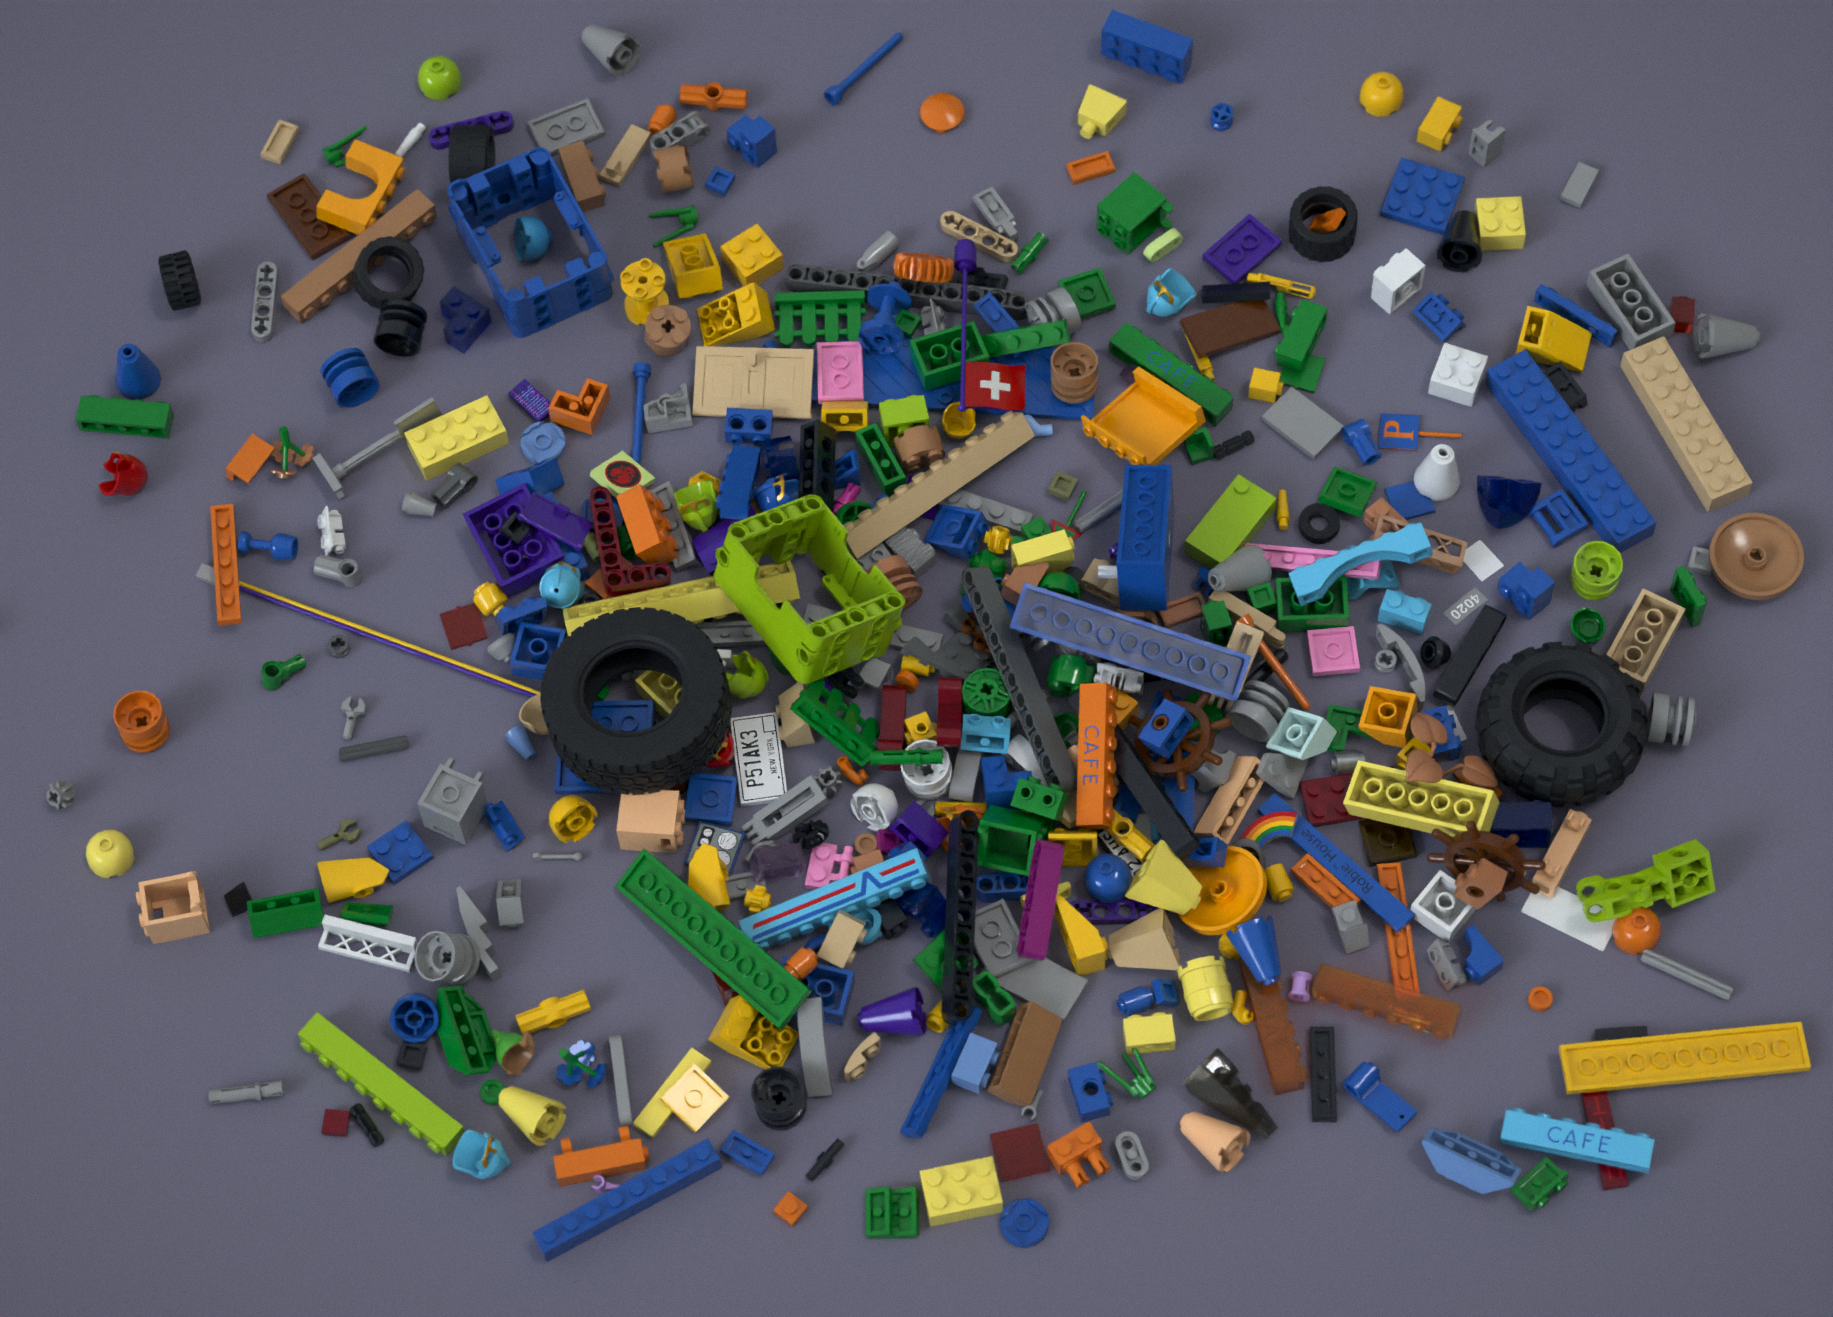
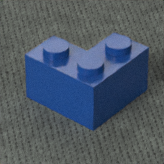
M745 114L726 130L728 145L733 150L737 149L747 163H752L757 168L777 153L775 128L760 115L752 120Z
M1519 562L1500 577L1497 589L1504 599H1509L1515 605L1516 610L1521 615L1532 619L1550 604L1555 582L1540 567L1530 572Z
M1005 755L981 757V780L986 810H988L990 805L1020 809L1010 806L1019 778L1027 780L1028 776L1032 777V772L1007 773Z

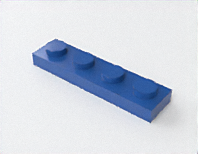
M1540 284L1536 289L1534 302L1592 332L1591 337L1609 348L1613 345L1617 329L1612 324L1595 317L1591 311L1580 308L1574 301L1557 294L1551 287Z

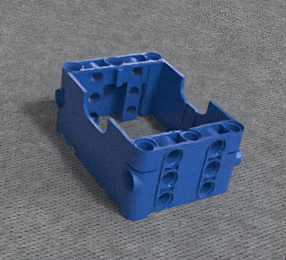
M542 147L532 149L471 177L458 179L449 184L447 189L450 200L448 209L455 222L456 230L475 264L478 263L492 290L493 298L515 337L524 338L606 302L612 297L611 282L614 281V276L608 265L607 256L547 149ZM554 198L570 229L579 228L580 236L584 237L590 254L588 257L589 266L586 268L581 257L564 264L567 278L546 287L541 277L537 276L523 282L525 295L516 288L510 289L506 293L491 267L501 262V255L486 228L498 223L499 220L506 218V216L512 213L515 214L528 210Z

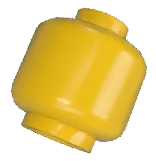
M487 581L474 591L473 602L484 616L493 614L496 617V614L505 607L504 605L508 601L507 596L497 583H489Z

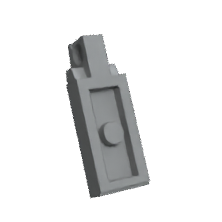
M993 186L974 195V203L995 232L1000 235L1004 234L1006 238L1014 242L1017 241L1018 232L1015 229L1017 227L1015 217Z

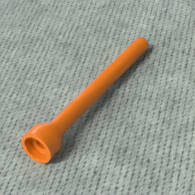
M1249 613L1238 620L1240 623L1255 627L1253 624L1254 620ZM1261 640L1258 647L1259 652L1301 708L1309 710L1311 707L1309 701L1264 641Z

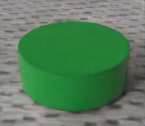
M494 1079L486 1081L480 1089L482 1100L488 1105H498L499 1094L504 1089L503 1084Z

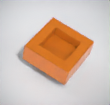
M788 1191L773 1209V1213L794 1227L807 1211L808 1205Z

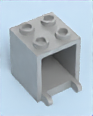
M450 757L445 766L439 765L417 805L424 827L467 845L484 815V806L488 804L481 782L484 772L478 771L474 779L452 769L455 759Z

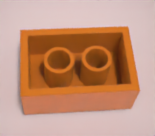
M641 484L617 495L616 498L636 555L647 564L659 562L668 564L674 559H678L679 556L676 549L679 547L675 538L671 536L670 530L672 526L668 518L664 516L663 510H665V506L659 497L656 498L650 489H645Z

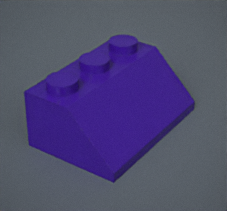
M751 505L749 517L757 514L753 505ZM726 519L708 529V531L692 538L696 551L708 574L714 576L718 562L715 554L716 549L723 546L729 526L741 520Z

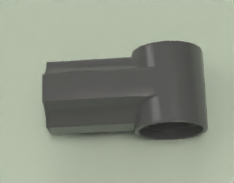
M456 463L449 470L447 478L431 492V495L441 507L446 508L462 492L470 491L477 483L478 477L462 463Z

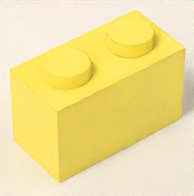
M1157 1012L1151 1016L1131 1015L1127 1019H1123V1034L1127 1055L1134 1054V1048H1137L1140 1054L1175 1050L1176 1041L1172 1014Z

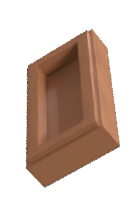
M1199 591L1168 602L1167 611L1157 612L1164 628L1168 629L1201 617V606H1204L1206 603Z

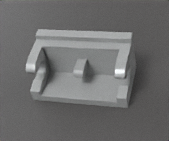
M1492 120L1486 121L1477 129L1474 128L1471 134L1468 154L1484 168L1502 153L1505 129L1502 126L1496 128L1493 132L1487 130L1492 125Z

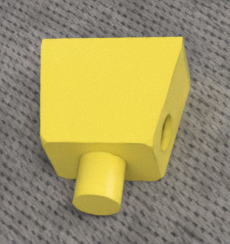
M1089 84L1078 112V124L1082 126L1080 130L1081 136L1086 139H1091L1094 133L1106 136L1127 113V100Z

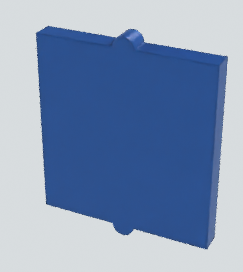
M1414 481L1385 488L1389 505L1405 520L1435 513L1436 511L1431 498L1420 494L1415 487Z

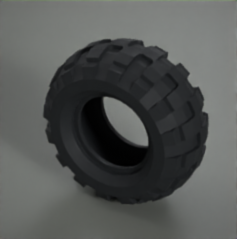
M1562 641L1544 643L1541 648L1534 649L1533 646L1512 655V659L1507 664H1500L1491 674L1486 687L1482 690L1475 726L1478 732V746L1482 757L1491 764L1495 776L1503 785H1511L1516 789L1517 795L1529 801H1532L1534 798L1547 802L1546 806L1564 807L1565 803H1575L1576 806L1595 802L1598 796L1609 795L1622 786L1626 777L1634 772L1641 759L1647 738L1648 716L1646 705L1639 697L1640 690L1630 674L1628 675L1627 672L1623 673L1619 669L1620 664L1605 653L1601 656L1591 651L1592 647L1579 643H1576L1575 646L1562 645ZM1549 699L1569 700L1579 704L1591 714L1596 722L1599 735L1589 745L1568 751L1556 750L1543 745L1532 736L1525 724L1524 715L1539 702Z

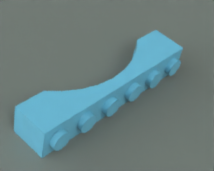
M1412 523L1397 532H1387L1376 540L1364 541L1358 547L1350 550L1343 549L1337 555L1329 558H1320L1311 565L1299 566L1289 573V577L1300 606L1323 598L1329 587L1339 577L1359 565L1381 560L1402 561L1412 564L1433 556L1422 523Z

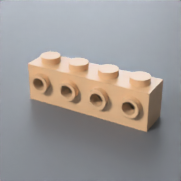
M1256 756L1236 757L1229 772V780L1224 785H1220L1194 830V834L1199 839L1219 837L1227 845L1229 844L1264 782L1263 779L1256 775L1260 760Z

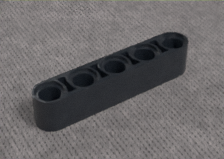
M1485 604L1436 686L1433 697L1453 707L1456 706L1500 632L1507 614Z

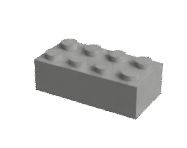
M1629 253L1589 271L1586 286L1612 325L1617 329L1629 350L1663 336L1665 339L1672 337L1675 321Z

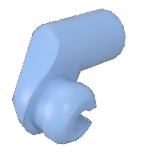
M1024 415L1035 437L1053 435L1052 424L1039 425L1031 415Z

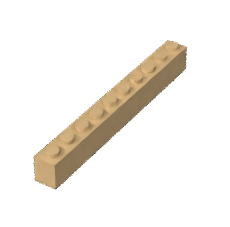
M1012 411L1005 413L1000 417L1001 421L986 426L982 434L967 439L965 441L966 445L951 450L947 454L948 457L943 461L938 460L932 463L927 472L916 474L912 477L911 483L897 487L894 490L895 494L889 498L884 497L877 501L876 507L861 512L858 515L859 518L854 522L845 523L843 526L849 532L846 538V547L853 558H860L1035 437L1023 413H1013Z

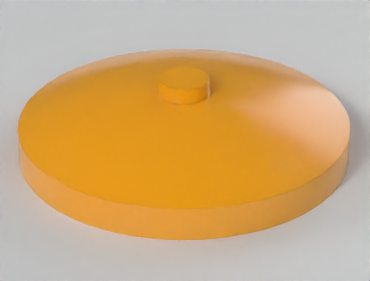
M1228 846L1224 867L1188 868L1202 885L1199 893L1201 900L1194 910L1191 908L1185 915H1178L1190 929L1203 935L1226 934L1229 930L1234 931L1238 929L1237 926L1248 922L1257 913L1265 898L1267 878L1262 865L1249 851L1236 846Z

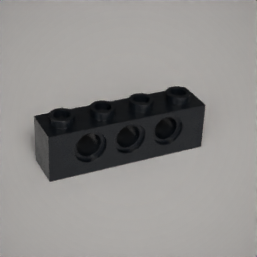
M817 419L801 425L798 499L811 494L817 495L834 512L836 429Z

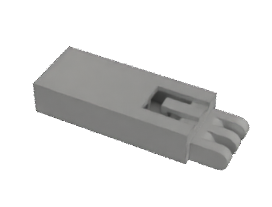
M810 775L753 815L754 818L742 826V830L745 833L748 832L746 836L749 840L754 839L751 842L753 847L758 842L766 840L775 841L826 806L830 801L816 779ZM779 812L782 814L783 818L780 820L773 818V821L768 824L767 820Z

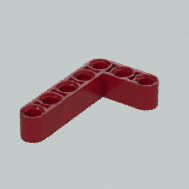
M603 486L594 487L590 492V511L605 593L610 597H617L670 585L671 569L665 563L659 562L623 567L610 492ZM598 498H602V499H604L605 501L599 503V502H596L595 500L598 499ZM601 519H607L608 522H607V523H601V522H599V520H601ZM607 539L611 540L612 543L605 544L602 541ZM609 560H613L616 563L613 565H609L606 562ZM661 574L666 577L664 579H658L655 576ZM641 578L643 581L634 582L633 579ZM612 581H617V582H619L620 584H619V585H616V586H613V585H610L609 583L612 582Z

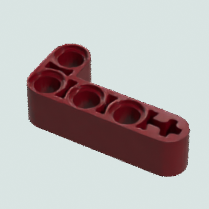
M938 677L937 747H961L962 677Z
M883 685L880 739L878 740L879 751L904 750L907 686ZM878 765L881 771H901L900 765Z

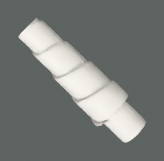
M418 123L415 128L411 129L399 149L395 152V155L399 157L404 156L422 137V133L426 129L422 123Z

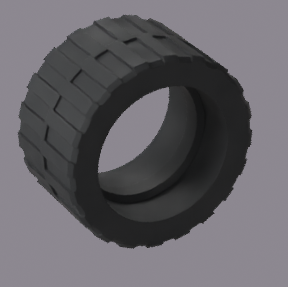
M454 125L452 127L449 143L450 183L458 179H466L495 166V138L491 126Z
M1317 186L1299 194L1290 210L1288 232L1290 243H1292L1295 251H1298L1301 256L1309 260L1318 262L1334 261L1348 253L1355 242L1358 211L1354 201L1350 199L1349 195L1343 193L1342 190L1329 186ZM1337 208H1342L1346 212L1341 220L1343 227L1332 234L1312 232L1303 224V221L1312 215L1323 214Z
M393 236L380 237L369 242L362 249L353 268L352 280L355 290L361 299L373 308L381 309L382 304L388 300L398 299L410 302L423 281L424 267L419 252L409 242L401 238H394ZM390 255L403 262L409 273L407 285L397 292H387L377 288L371 282L367 273L368 265L374 257Z

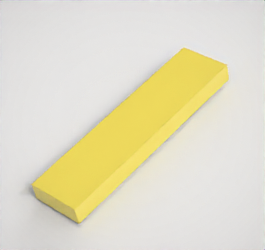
M691 1048L635 1119L633 1126L654 1139L673 1114L660 1098L694 1063L705 1073L712 1064L711 1060Z

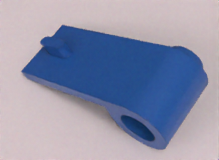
M1362 1062L1342 1082L1344 1088L1351 1096L1398 1133L1418 1113L1417 1110L1381 1082L1380 1070L1372 1062Z

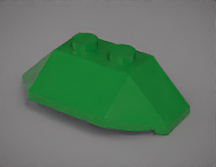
M462 986L439 987L436 1002L439 1013L437 1031L449 1066L465 1075L488 1074L496 1060V1048L490 1036L492 1030L485 1010L470 995L465 993V989Z

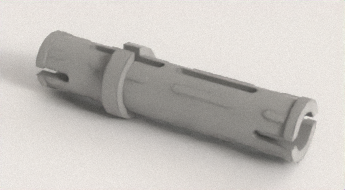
M283 1080L267 1083L256 1081L255 1084L209 1089V1101L211 1105L250 1099L262 1101L263 1098L284 1096Z

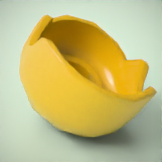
M960 402L951 403L945 409L941 420L943 431L946 432V435L955 439L969 437L976 426V413L974 409H966L965 412H960L958 410Z

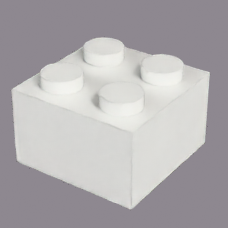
M1407 248L1401 253L1394 254L1389 263L1384 267H1378L1374 272L1371 299L1389 315L1392 314L1422 289L1425 264Z
M1444 343L1430 379L1428 394L1472 407L1486 370L1488 356Z
M1439 870L1413 902L1410 911L1415 914L1414 920L1441 939L1446 940L1447 943H1450L1476 908L1453 896L1457 887L1454 885L1455 880Z

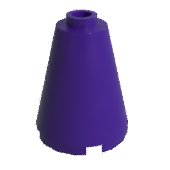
M918 987L910 988L862 1007L861 1012L857 1014L859 1027H863L864 1031L912 1036L924 1035L927 1027L926 1012L922 1010L924 1000Z

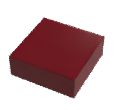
M325 1109L322 1135L347 1137L351 1116L350 1111Z

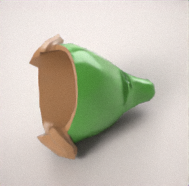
M492 1030L490 1036L494 1042L496 1059L500 1066L507 1071V1075L515 1076L522 1074V1069L530 1062L534 1055L535 1045L532 1036L528 1032H525L522 1036L514 1032Z

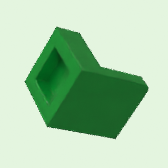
M1207 427L1197 429L1184 440V448L1192 466L1214 459V443Z
M1270 582L1247 588L1246 593L1247 604L1265 615L1275 613L1277 605Z

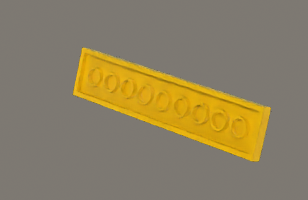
M1802 1022L1564 1044L1558 1048L1567 1094L1803 1072L1811 1069Z

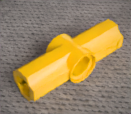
M1116 811L1115 819L1112 822V829H1104L1114 838L1116 844L1124 846L1141 862L1147 860V855L1155 846L1153 842L1133 826L1130 819L1122 817ZM1122 829L1128 830L1126 834L1118 833Z
M583 989L562 998H547L538 1007L517 1014L515 1017L523 1036L525 1032L530 1034L546 1027L549 1029L560 1027L567 1022V1019L591 1011V1007Z

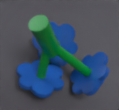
M581 1039L577 1044H573L570 1047V1052L566 1048H562L559 1051V1056L568 1064L558 1065L557 1080L562 1081L565 1086H572L574 1082H581V1076L585 1071L590 1074L587 1085L591 1088H594L596 1084L599 1085L605 1078L606 1073L604 1071L606 1065L598 1064L596 1069L593 1070L589 1068L591 1062L596 1059L594 1044L591 1042L586 1043Z

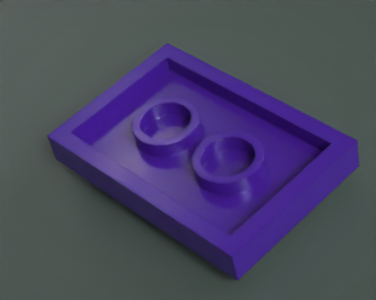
M1249 213L1203 254L1202 259L1231 284H1238L1249 272H1252L1282 245V240Z

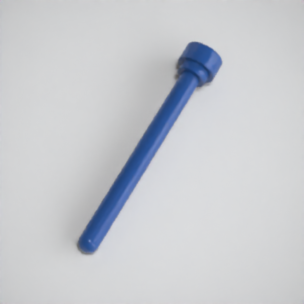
M896 33L838 86H830L824 91L826 100L832 105L838 104L842 100L843 92L897 45L903 38L902 34Z
M638 362L633 365V376L637 380L632 459L638 464L641 462L643 405H645L646 381L651 376V365L645 362Z

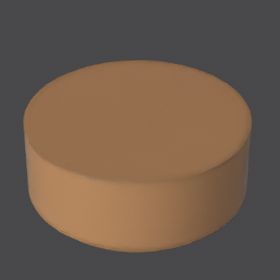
M870 833L860 834L854 843L856 853L860 856L876 851V837Z

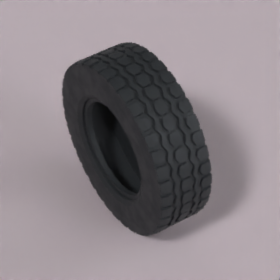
M640 607L629 608V610L619 609L611 614L608 612L599 615L597 619L593 618L585 622L583 627L579 626L571 632L570 637L567 636L560 643V648H556L552 654V660L549 659L541 683L540 700L543 718L554 749L562 762L582 781H587L589 785L595 788L600 787L603 791L611 793L615 791L617 794L628 795L632 793V795H643L644 792L649 794L660 792V789L664 788L666 790L674 787L676 783L681 784L690 779L689 776H694L702 770V766H706L713 759V754L716 755L722 746V742H724L729 729L732 714V697L720 654L713 642L690 620L686 621L684 617L675 613L672 615L670 611L662 609L657 611L656 608L644 607V609H641ZM637 670L661 672L672 677L682 686V693L675 709L663 721L648 729L635 732L616 731L601 725L591 716L593 703L603 687L613 679L628 672Z

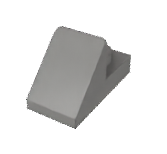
M1353 900L1332 907L1331 910L1346 954L1369 947L1367 923L1362 922L1356 901Z

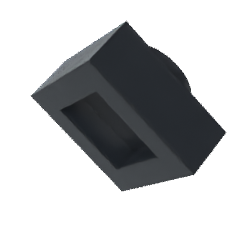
M403 1040L397 1065L421 1071L428 1049L427 1045Z

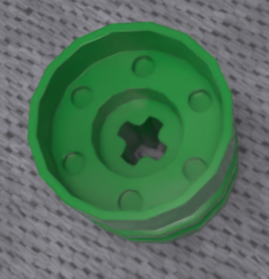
M990 668L979 669L966 678L962 689L964 714L1009 717L1012 710V701L998 670Z

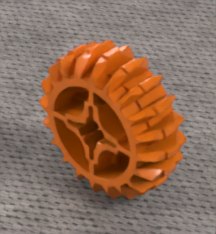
M901 252L896 255L894 260V274L900 278L927 283H946L951 281L952 275H954V262L948 257L929 253Z

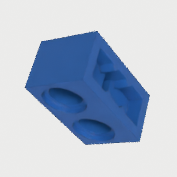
M727 408L724 431L726 443L733 445L753 444L755 446L771 445L774 423L773 410ZM736 426L742 427L740 429H733ZM760 427L765 428L764 430H761V431L756 430L757 428H760Z

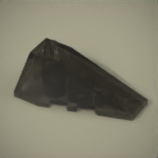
M1217 1048L1182 1083L1190 1094L1196 1096L1203 1103L1267 1139L1278 1127L1263 1105L1253 1100L1250 1094L1252 1090L1249 1085L1245 1084L1243 1086L1237 1077L1239 1071L1235 1065Z

